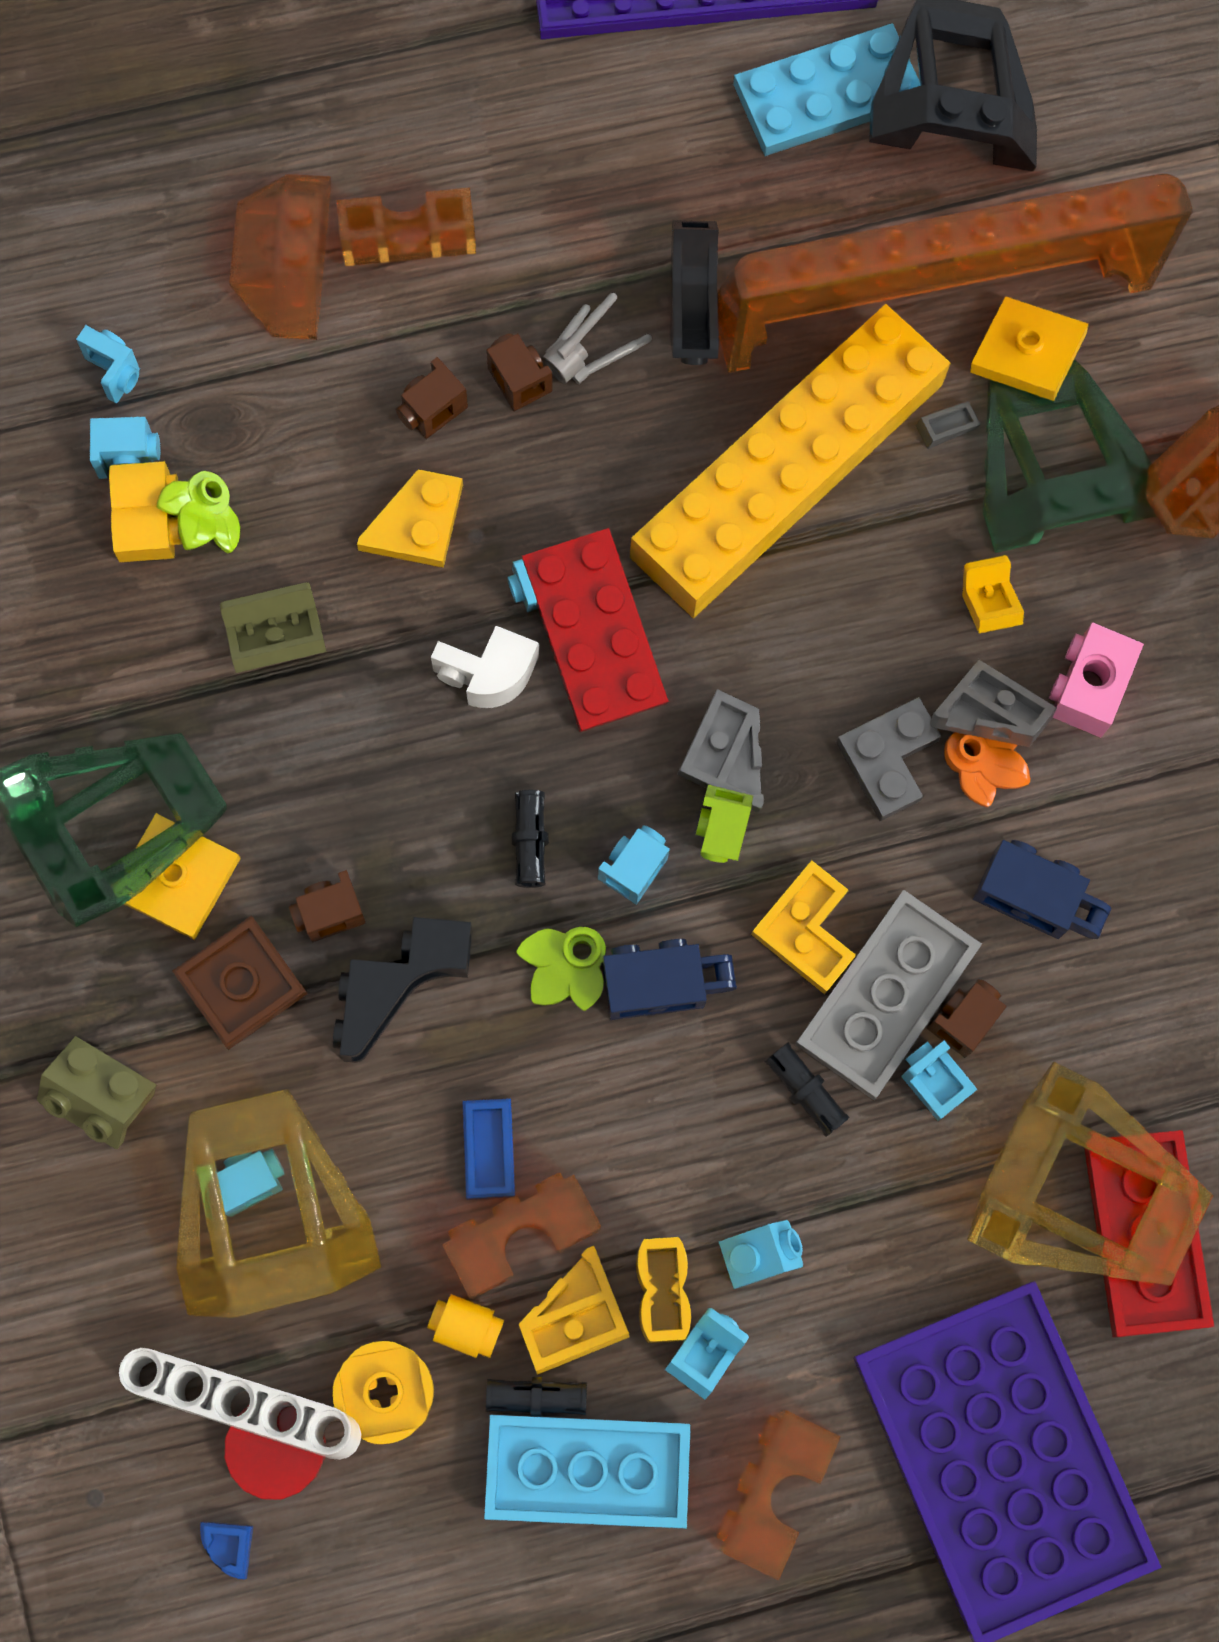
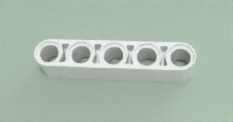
M148 1348L132 1350L124 1357L120 1364V1382L125 1389L138 1396L330 1459L341 1460L351 1456L357 1450L361 1441L360 1426L353 1417L337 1408ZM155 1362L157 1367L155 1379L149 1385L142 1387L139 1380L142 1368L148 1363ZM200 1376L203 1380V1391L198 1398L188 1402L185 1397V1387L191 1379ZM247 1391L250 1397L249 1407L242 1415L234 1417L230 1408L231 1401L239 1392ZM294 1406L297 1412L294 1426L287 1431L280 1432L277 1427V1416L285 1407ZM341 1421L345 1429L344 1437L336 1446L327 1447L323 1439L324 1430L331 1422Z

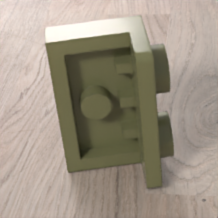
M307 582L220 603V611L226 627L231 658L236 673L327 652L311 585Z
M75 1036L42 1073L37 1101L51 1115L65 1118L83 1129L94 1141L106 1143L114 1149H118L124 1142L128 1126L152 1099L157 1085Z

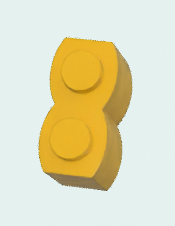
M165 461L110 465L113 551L119 562L173 559L175 556L174 545L182 544L178 530V517L172 518L171 514L157 508V501L162 489L169 483L178 481L177 474L170 475Z
M679 1237L644 1239L637 1253L636 1273L639 1284L644 1291L639 1308V1322L647 1343L683 1341L689 1333L691 1309L687 1295L682 1289L687 1276L688 1261L684 1245Z

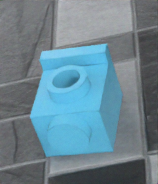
M146 417L90 418V462L99 479L108 478L110 465L148 463L160 460L158 433H152Z
M645 825L641 829L638 828L631 839L623 836L609 856V860L614 862V864L611 866L603 861L598 869V880L637 905L668 860L670 849L664 845L666 842L665 838L657 831Z
M272 1148L265 1152L258 1151L252 1154L250 1149L240 1151L223 1162L226 1168L221 1171L212 1165L202 1169L223 1213L229 1217L283 1190L278 1178L285 1175V1172Z

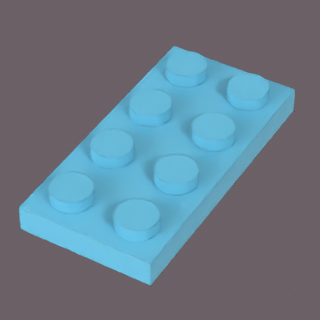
M893 23L734 75L733 85L764 156L870 122L871 102L899 41V35ZM910 59L908 60L899 92L921 86Z
M490 1415L484 1519L687 1529L690 1424Z

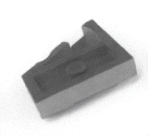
M978 660L934 712L930 725L938 729L1030 747L1052 720L1057 707L981 660Z
M717 689L677 775L706 789L708 785L753 795L751 810L758 813L764 804L760 781L762 756L758 740V733L760 732L759 709Z

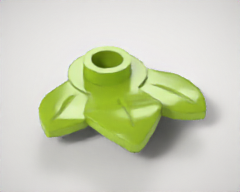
M201 471L193 475L188 481H173L162 489L157 501V508L178 517V530L185 550L198 548L213 539L224 552L231 553L239 542V520L228 505L230 500L228 487L217 474ZM206 489L210 491L212 497L207 494Z
M576 927L566 933L553 929H543L526 938L518 947L517 955L524 961L537 967L531 983V1000L535 1005H554L570 996L577 1007L586 1011L600 998L604 987L600 966L603 963V956L606 955V946L603 938L597 931L588 927ZM578 944H586L590 947L591 954L586 959H578L573 954L574 947Z

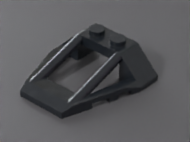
M915 0L894 53L885 69L882 81L871 102L870 143L911 150L923 131L993 144V165L1032 172L1036 169L1037 125L1033 99L1008 21L1000 8L961 0ZM916 39L921 86L899 92L914 40ZM933 40L991 50L996 95L938 85Z

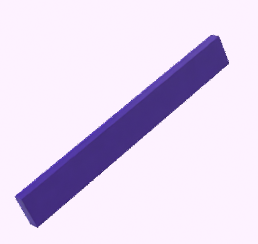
M536 0L540 37L541 39L876 8L878 0Z

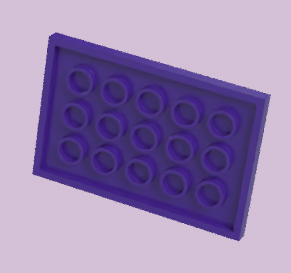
M1035 1281L853 1357L972 1642H994L1162 1568Z

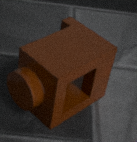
M518 333L515 335H503L495 340L490 348L486 349L488 370L513 411L552 392L551 369L548 365L543 367L542 360L534 346L526 347Z
M438 357L431 361V373L427 376L420 375L414 378L406 386L404 393L401 395L402 404L395 409L397 415L408 429L413 430L417 428L426 439L468 408L466 388Z
M347 870L338 873L341 882L333 885L331 881L312 884L304 889L305 895L295 898L297 903L289 905L297 932L306 930L312 943L366 924Z
M978 979L967 993L959 988L942 1009L948 1015V1018L946 1019L939 1014L927 1029L942 1041L945 1040L952 1049L966 1058L975 1050L1007 1006L999 1000L1001 995L992 985Z

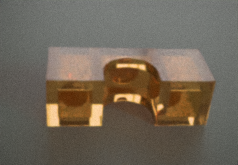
M470 187L427 191L425 204L418 209L407 212L388 210L383 206L381 196L336 200L340 241L345 266L476 254Z
M561 1172L552 1175L535 1185L538 1194L523 1202H520L517 1195L511 1197L491 1209L495 1217L478 1226L474 1219H470L448 1231L451 1240L442 1245L470 1300L514 1278V1274L505 1257V1248L509 1238L518 1230L536 1228L543 1231L550 1238L557 1253L601 1231L602 1227L574 1174L566 1179L563 1178Z
M781 1410L778 1418L769 1415L758 1439V1443L765 1446L757 1465L751 1462L747 1464L737 1487L738 1491L744 1493L736 1512L728 1509L718 1529L716 1538L723 1541L720 1551L779 1581L800 1532L784 1525L774 1515L771 1507L773 1489L780 1480L790 1475H800L821 1484L841 1436L787 1410Z

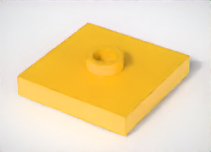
M1005 296L971 363L970 373L1054 401L1087 334L1088 323Z
M156 813L109 895L114 900L195 940L241 858L239 854Z

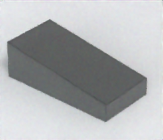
M969 401L921 417L916 427L927 449L973 431L979 428L981 424Z

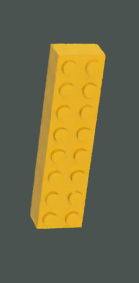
M885 304L631 538L630 558L694 619L943 385L951 363Z

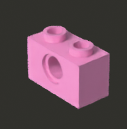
M1093 622L1083 636L1075 634L1065 656V659L1072 662L1066 676L1059 673L1048 698L1055 701L1054 706L1057 707L1053 718L1101 738L1113 723L1144 644ZM1091 671L1097 674L1101 679L1102 685L1093 686L1084 679L1083 672Z

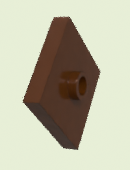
M252 915L172 970L228 1050L307 995L303 986Z

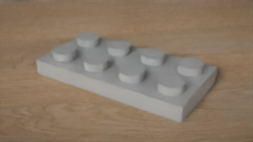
M903 890L795 1045L872 1100H875L982 943Z

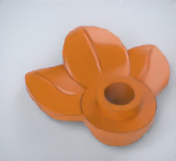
M954 732L947 739L944 747L945 761L953 771L959 773L960 787L964 794L973 802L988 808L994 801L996 788L1018 789L1030 783L1027 763L1019 753L1014 751L1018 745ZM964 744L971 748L974 756H970L965 752Z

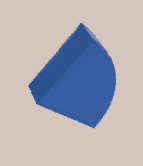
M201 1522L200 1534L202 1544L215 1565L231 1577L247 1579L253 1526Z

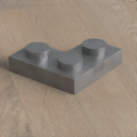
M919 697L839 736L836 741L880 821L920 802L923 798L903 759L939 742L941 735L937 728L930 725L931 717Z

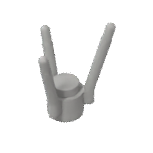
M610 293L583 322L590 312V306L584 304L556 342L545 351L546 354L541 358L544 366L548 365L553 377L562 384H566L571 378L577 384H580L590 374L651 342V335L646 334L585 365L584 360L588 357V353L580 344V341L617 300L615 293Z

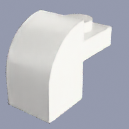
M495 626L481 658L438 641L431 656L433 672L438 673L437 677L441 681L453 687L462 688L463 684L468 685L466 691L468 705L478 708L498 707L515 699L526 687L539 658V643L498 626Z

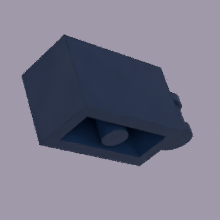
M1002 840L994 850L973 900L1056 939L1062 937L1069 929L1087 938L1099 939L1112 908L1107 903L1085 893L1090 879L1079 875L1080 870L1068 862L1061 860L1051 862L1036 855L1037 850L1027 843L1018 840H1012L1011 842ZM1078 907L1089 911L1086 920L1075 916Z
M686 939L662 941L658 943L659 949L640 951L639 945L618 946L611 949L612 955L603 956L602 965L610 1020L703 1009L707 1001L706 995L737 989L732 955L723 954L700 957L699 944L687 945ZM714 968L716 982L704 983L702 969Z

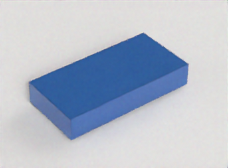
M511 1099L463 1101L466 1199L515 1197Z

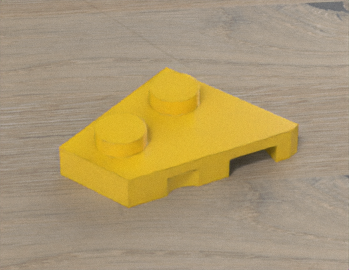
M418 469L358 538V551L444 568L463 487L462 478Z
M594 1246L587 1248L581 1254L582 1258L563 1279L560 1278L554 1284L540 1305L535 1306L518 1324L537 1375L630 1337Z

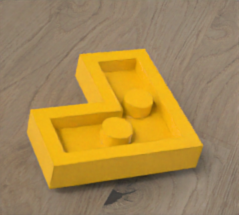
M811 860L755 927L751 935L825 995L856 955L820 926L847 894L848 889Z

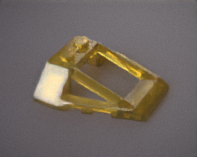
M1052 1062L1025 1101L986 1181L967 1240L1015 1264L1037 1265L1057 1268L1058 1270L1079 1271L1171 1286L1213 1195L1173 1155L1167 1152L1133 1116L1129 1115L1100 1084L1060 1064ZM1087 1109H1091L1147 1156L1082 1125L1081 1122ZM1065 1138L1158 1183L1128 1248L1035 1202ZM1032 1223H1035L1100 1257L1026 1240L1025 1238Z
M288 1089L190 1113L176 1265L188 1315L239 1317L334 1293L381 1268L370 1217L353 1195L346 1179L339 1168L332 1162L320 1143L318 1135ZM286 1144L307 1244L235 1261L215 1161ZM310 1160L344 1225L324 1229ZM200 1193L214 1256L200 1260Z

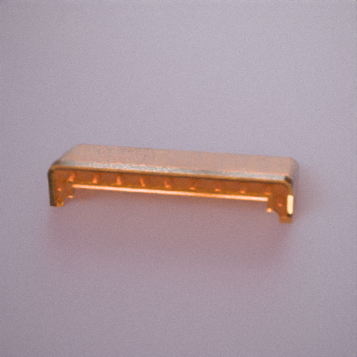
M1156 174L747 254L739 260L717 290L719 338L728 373L750 369L753 349L756 346L766 345L768 336L765 324L1098 259L1103 278L1112 277L1113 274L1125 278L1129 282L1128 288L1130 293L1151 290L1193 212L1186 187L1173 175Z

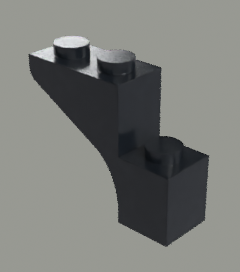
M672 220L670 340L673 358H681V362L688 365H703L708 363V359H718L717 262L719 229L717 221Z
M413 917L412 931L404 930L402 937L401 959H409L408 964L351 959L349 972H341L339 981V1001H346L344 1020L336 1019L333 1033V1048L340 1049V1056L344 1062L357 1063L366 1058L409 995L417 987L437 978H468L473 933L471 922Z

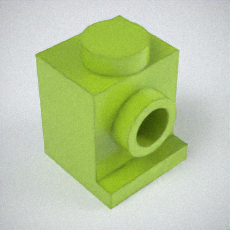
M712 785L707 786L703 805L712 807V809L702 808L695 834L704 837L700 853L703 858L719 863H725L728 859L738 861L752 807L753 795Z

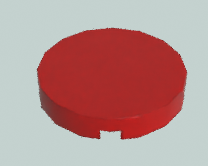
M249 1405L244 1410H242L237 1416H240L244 1412H246ZM294 1406L285 1407L277 1416V1427L280 1432L287 1431L294 1426L297 1419V1412ZM231 1426L225 1437L224 1458L231 1477L243 1491L260 1499L282 1500L302 1492L317 1477L325 1460L324 1456ZM323 1435L324 1443L326 1445L325 1435Z

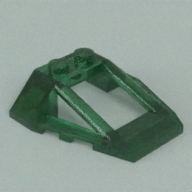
M1075 359L1054 401L989 379L986 432H988L987 456L985 458L984 472L986 484L983 497V514L995 553L1038 544L1045 530L1120 513L1124 524L1167 514L1168 508L1156 471L1141 443L1091 375ZM1079 405L1107 466L1045 479L1019 418ZM1003 429L1028 484L1027 487L1008 497Z
M182 733L124 741L125 746L93 750V746L75 748V753L53 757H49L48 752L32 754L0 768V809L11 835L56 912L73 926L78 927L112 911L142 892L200 839L227 810L225 800ZM121 765L55 807L53 790L47 781ZM147 772L177 822L102 871L98 865L90 867L64 824Z

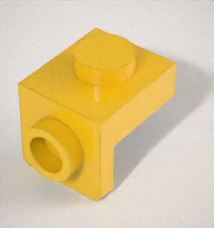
M1006 555L969 562L964 565L962 597L978 633L1023 625L1024 610L1010 583L1011 563Z

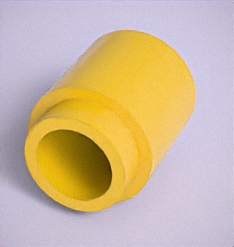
M451 1294L447 1303L441 1300L437 1301L427 1328L436 1331L433 1341L474 1358H477L478 1354L490 1358L504 1320L493 1316L494 1310Z

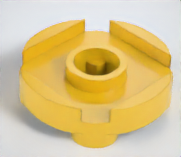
M390 1341L372 1342L356 1349L343 1363L333 1384L334 1408L353 1417L360 1426L361 1438L373 1444H390L411 1436L426 1421L434 1398L433 1380L425 1362L414 1350ZM381 1377H386L388 1385H396L398 1389V1395L391 1397V1405L386 1408L381 1407L379 1400H371L369 1395L370 1390L377 1388V1379Z

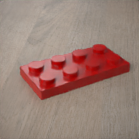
M609 528L521 557L535 593L537 608L580 732L665 705L669 702Z
M1183 1130L1083 1141L1112 1337L1214 1327Z

